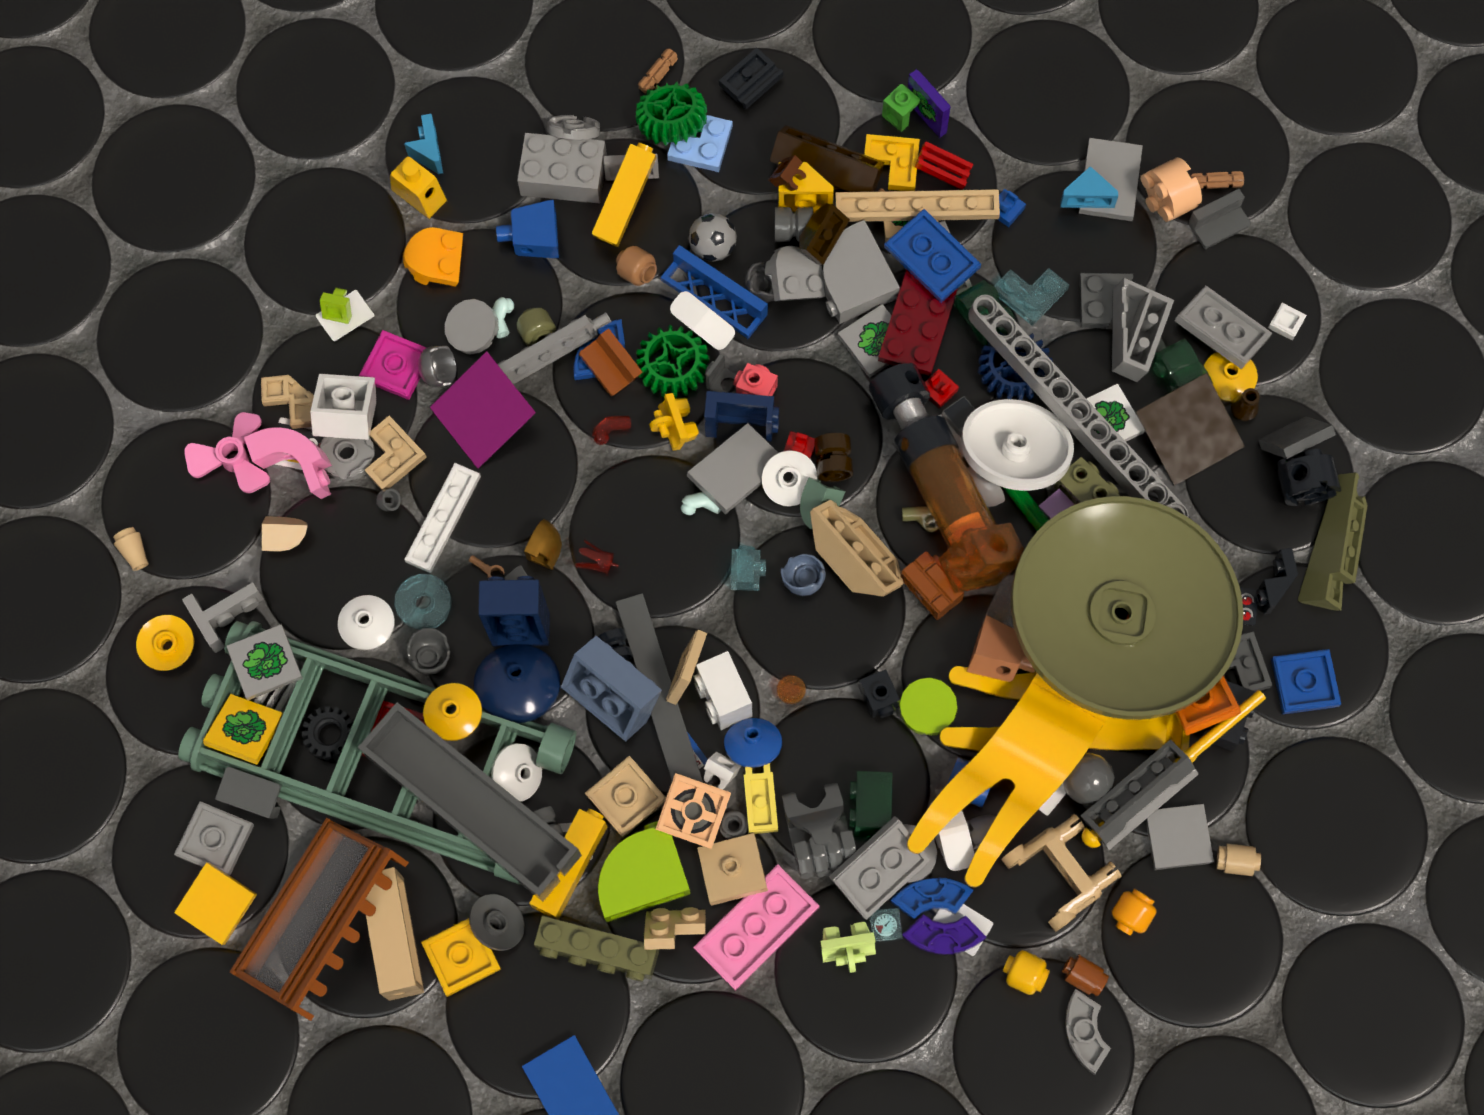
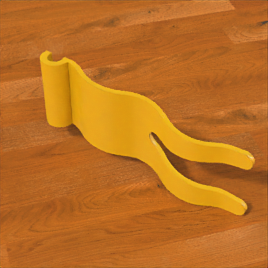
M956 666L951 669L949 680L955 685L975 689L997 697L1020 700L1037 672L1016 674L1013 681L1007 682L967 672L968 667ZM1175 713L1142 720L1108 717L1089 749L1113 751L1155 750L1156 752L1169 740H1172L1185 752L1189 748L1190 735L1186 736ZM948 727L941 731L940 741L944 746L980 752L999 727Z
M1036 673L1019 702L992 738L947 784L929 806L907 841L908 850L914 854L922 853L938 833L968 804L1002 779H1009L1015 785L1014 790L981 841L964 877L968 886H980L997 858L1016 833L1073 771L1091 746L1108 717L1096 714L1070 702L1053 690Z

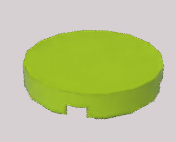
M933 678L918 679L909 684L902 693L899 704L900 715L905 725L913 732L921 735L931 736L940 734L943 729L948 728L953 723L957 712L956 696L951 688L944 682Z

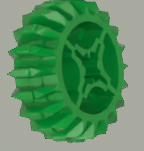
M666 82V85L663 87L656 85L654 91L647 90V95L640 96V102L636 104L635 118L641 134L646 136L647 140H653L655 144L661 141L665 146L670 142H674L676 146L679 141L687 143L688 137L696 138L697 132H702L703 126L706 124V113L708 111L702 93H698L696 87L689 88L688 84L680 86L678 82L674 85H669Z
M669 325L666 332H663V329L659 327L657 329L658 335L656 336L649 332V341H641L642 349L637 350L636 356L639 359L635 363L642 371L638 377L644 378L643 385L645 387L651 386L653 394L661 390L662 397L668 394V392H672L676 399L677 392L682 391V394L687 396V388L696 391L698 388L696 382L703 383L705 381L703 374H705L708 367L706 364L710 362V358L706 354L708 352L707 346L701 345L702 338L700 336L693 338L694 332L689 330L687 333H684L682 326L677 331H673V327ZM672 345L681 346L683 348L678 349L673 347ZM662 348L663 354L655 358V362L650 363L654 354ZM668 354L670 355L671 360L675 359V362L677 361V369L675 368L674 364H670ZM695 360L691 370L683 375L682 369L689 365V362ZM667 374L672 376L673 378H666L661 375Z

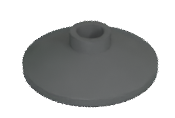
M489 894L479 898L471 907L469 913L470 927L474 936L484 946L493 950L504 951L513 948L520 942L525 930L524 919L519 908L511 900L501 895Z

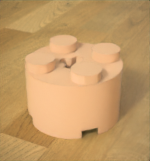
M1178 157L1141 175V182L1148 194L1146 204L1152 213L1157 211L1165 222L1195 209L1202 201V193L1197 178H1190L1187 171L1191 168L1183 159Z

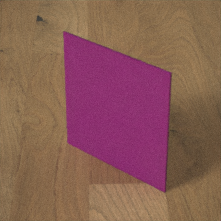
M487 351L430 406L434 414L477 468H480L536 413Z

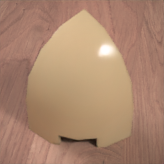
M266 516L262 522V551H285L299 545L306 535L307 522L296 518Z

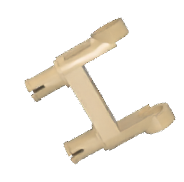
M1075 814L1071 815L1070 818L1056 828H1047L1026 844L1017 846L1001 859L1006 867L1010 869L1016 864L1022 865L1043 849L1078 895L1060 908L1056 916L1048 922L1055 932L1072 921L1079 912L1099 899L1103 889L1122 877L1118 869L1107 876L1116 867L1112 862H1108L1107 865L1092 876L1087 875L1065 847V843L1085 829L1082 821L1071 828L1079 820V817Z

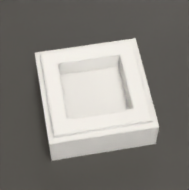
M1282 303L1268 328L1293 341L1307 315Z

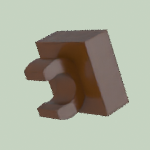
M796 155L783 159L768 180L775 187L785 185L790 191L797 190L798 186L793 182V176L799 180L806 178V174L798 169L803 162Z

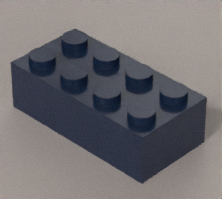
M531 576L517 577V580L489 577L487 581H479V617L493 647L515 644L549 646L550 612L539 580H534Z

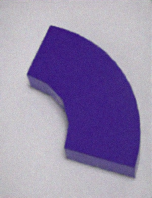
M923 914L902 934V937L915 947L942 955L965 952L979 945L987 938L966 915L956 922L940 923L931 920Z

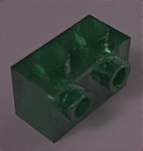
M857 771L856 781H850V799H855V809H850L849 826L855 827L854 837H872L892 819V772Z

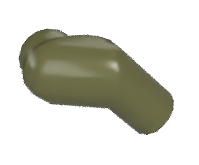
M929 507L902 508V521H917L929 532H936L940 528V518Z

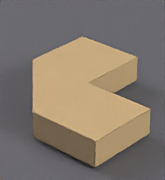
M289 375L261 378L263 406L289 404L291 428L312 427L310 411L314 395L310 391L299 385Z

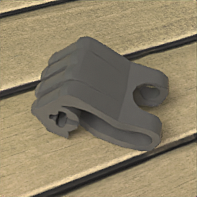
M837 783L824 786L825 798L816 808H809L798 802L794 792L782 795L790 840L801 879L813 877V872L816 873L817 877L829 875L828 868L833 873L856 852L853 833L848 829L843 799Z

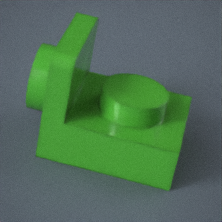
M900 84L883 100L882 117L902 132L909 125L910 112L920 103V98L906 86Z

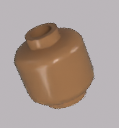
M638 246L626 248L616 258L617 274L635 286L649 283L655 277L657 272L655 258L652 254Z

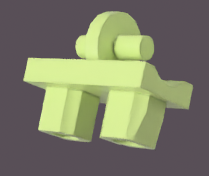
M866 922L851 925L852 936L840 937L838 927L824 928L823 940L821 941L823 963L836 961V966L848 965L849 973L856 972L855 963L866 962L865 956L876 954L874 932L870 933Z

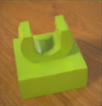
M335 288L333 294L323 292L320 298L323 319L349 324L352 313L350 299L345 297L347 290Z

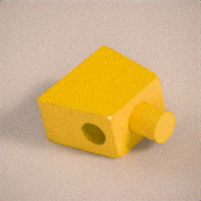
M406 157L390 174L391 190L428 219L447 201L437 178L411 157Z

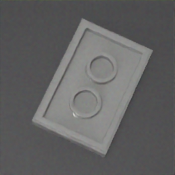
M1089 138L1084 171L1091 166L1118 190V199L1115 208H1079V214L1126 221L1133 220L1143 145Z
M1206 285L1175 319V322L1240 369H1243L1272 335V332Z
M747 423L689 470L687 477L724 514H727L762 484L763 468L767 461L778 452Z
M895 816L829 876L865 920L931 861L925 851L920 854H914L908 850L907 841L911 834Z

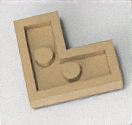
M388 416L370 431V438L382 449L384 454L368 466L365 472L381 490L389 489L427 457L403 429Z
M689 907L683 910L669 911L665 908H657L653 911H646L644 950L675 949V935L705 934V910Z

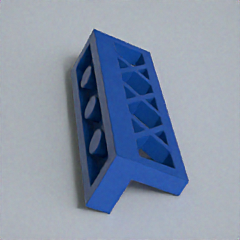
M679 245L673 252L674 261L661 276V281L679 293L684 291L691 293L730 324L735 331L749 339L768 315V304ZM680 268L688 274L689 281L676 282L670 277ZM693 286H707L710 290V295L697 296L694 294ZM728 300L731 302L732 310L721 312L716 308L715 301ZM749 314L755 320L748 328H745L738 323L737 315Z

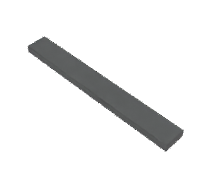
M643 593L616 601L636 669L648 679H651L662 690L651 712V716L671 780H673L675 773L703 783L678 702L674 705L667 702L666 699L671 686V680Z

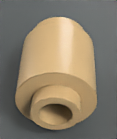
M1226 844V846L1218 847L1217 869L1224 870V873L1253 876L1254 871H1260L1261 853H1256V847Z

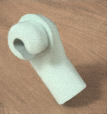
M703 492L686 495L682 500L681 511L687 515L694 514L696 508L704 507L716 514H719L721 511Z

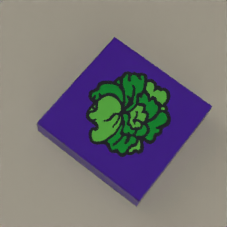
M916 69L909 74L908 89L920 98V103L914 110L940 138L947 133L951 106L921 72Z

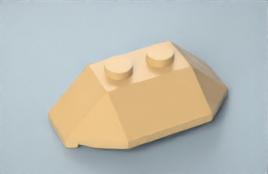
M832 500L811 510L810 515L815 549L852 592L884 597L904 584L897 558L859 516L837 506V503Z

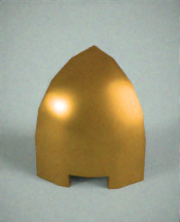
M545 519L540 521L524 550L527 560L553 570L562 547L561 536L555 526Z

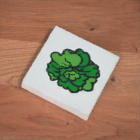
M1118 384L1087 398L1125 441L1144 433L1143 425ZM1078 409L1071 410L1074 417L1083 419L1081 411ZM1091 430L1093 438L1097 440L1102 439L1099 431Z

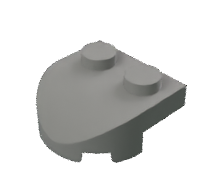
M785 246L774 251L775 253L765 265V276L771 275L774 301L825 297L821 265H818L808 257L799 247Z

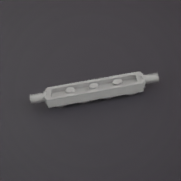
M606 312L594 320L584 315L579 319L571 321L567 326L555 333L548 334L534 345L524 348L513 357L499 362L498 366L510 381L515 384L597 337V330L611 323V320Z

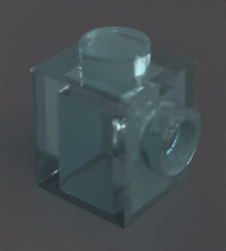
M740 546L738 549H732L731 590L759 591L760 576H766V559H761V550H755L752 546Z

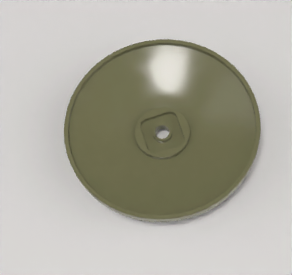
M1129 496L1101 497L1078 503L1061 511L1047 521L1029 541L1020 557L1012 582L1011 614L1019 644L1034 670L1053 690L1070 702L1107 717L1142 720L1170 715L1185 709L1201 699L1219 682L1230 667L1240 643L1243 629V602L1239 583L1228 558L1213 538L1197 523L1173 508L1147 499ZM1124 608L1129 614V619L1121 620L1117 618L1115 609Z

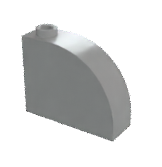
M865 220L846 228L823 265L824 289L828 300L826 307L831 317L836 316L839 324L874 310L882 304L885 305L897 300L900 287Z

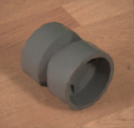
M775 207V242H790L792 237H795L799 242L801 233L813 215V207H798L795 212L790 207Z

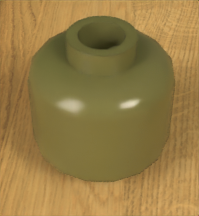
M543 308L525 310L516 323L517 330L527 346H532L544 339L548 334L556 332V325L548 312Z

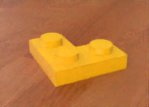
M866 134L864 155L885 162L884 165H890L888 190L915 191L917 173L915 164L918 159L920 139Z

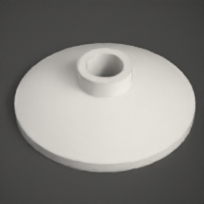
M792 450L782 451L772 456L765 464L761 477L762 486L767 496L775 503L783 506H795L800 504L802 492L808 478L817 479V471L813 462L803 453ZM786 472L793 474V478L790 481H784L783 479Z
M363 595L350 600L342 608L338 617V630L344 642L354 649L364 651L382 646L392 635L395 625L394 614L390 606L381 598L372 595ZM368 616L369 621L366 624H361V617Z
M516 743L504 747L494 760L491 778L520 802L527 800L537 791L542 778V768L536 766L537 753L525 744Z

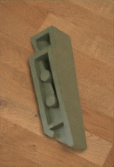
M1356 472L1338 475L1341 492L1336 491L1337 495L1328 500L1298 597V601L1301 603L1339 611L1342 608L1343 583L1352 584L1356 582L1368 506L1365 496H1358L1357 484L1359 475Z

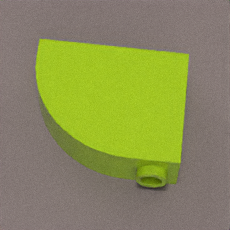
M658 821L644 826L645 830L624 839L611 851L605 860L599 876L598 895L606 922L690 895V889L672 835L656 830Z

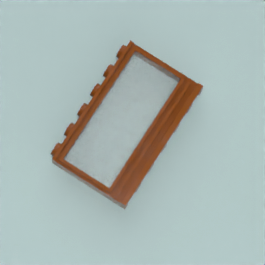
M326 818L233 965L230 973L312 1021L314 1015L299 1007L308 991L319 997L326 994L327 987L317 981L316 978L325 964L336 970L343 966V959L332 952L342 937L351 943H356L359 940V932L349 925L358 910L369 917L375 914L376 907L365 900L374 884L384 890L391 888L392 880L382 874L388 861L392 860L404 867L409 862L391 849L377 844Z

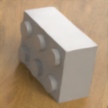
M525 133L517 180L520 195L600 204L605 173L604 156H607L605 141L593 139L571 140L552 135Z

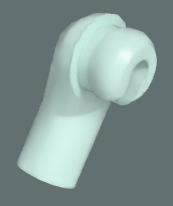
M501 297L495 301L492 308L498 318L499 330L497 338L509 335L510 332L504 318L506 313H511L514 309V302L510 298Z

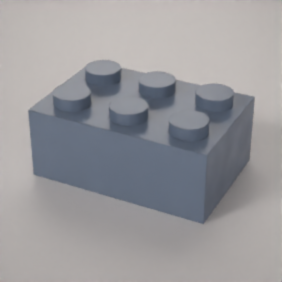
M597 636L574 654L561 685L564 691L625 742L647 723L662 691L651 679H648L632 663L626 661L609 644L603 642Z

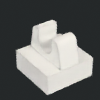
M715 752L705 764L704 781L708 783L713 775H716L720 778L718 788L723 790L737 776L741 765Z

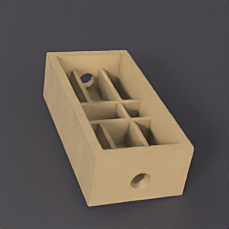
M395 867L382 871V874L392 880L391 888L384 890L374 884L365 899L376 907V912L373 916L369 917L366 915L368 934L371 942L379 994L389 1001L424 993L404 877Z

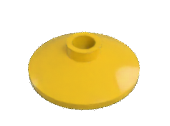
M1216 352L1207 359L1202 369V375L1208 374L1222 401L1232 402L1246 389H1254L1257 384V369L1251 359L1243 369H1240ZM1227 369H1233L1236 371V374L1230 375Z
M161 615L149 620L141 628L136 641L137 653L140 659L148 667L159 671H168L181 666L189 658L194 647V636L191 628L184 620L173 615ZM169 641L172 642V647L164 650V644Z
M449 683L436 688L428 696L423 709V717L426 726L443 740L457 741L468 737L476 730L481 721L482 706L478 696L472 689L462 684ZM450 705L456 706V711L453 714L446 713V709Z

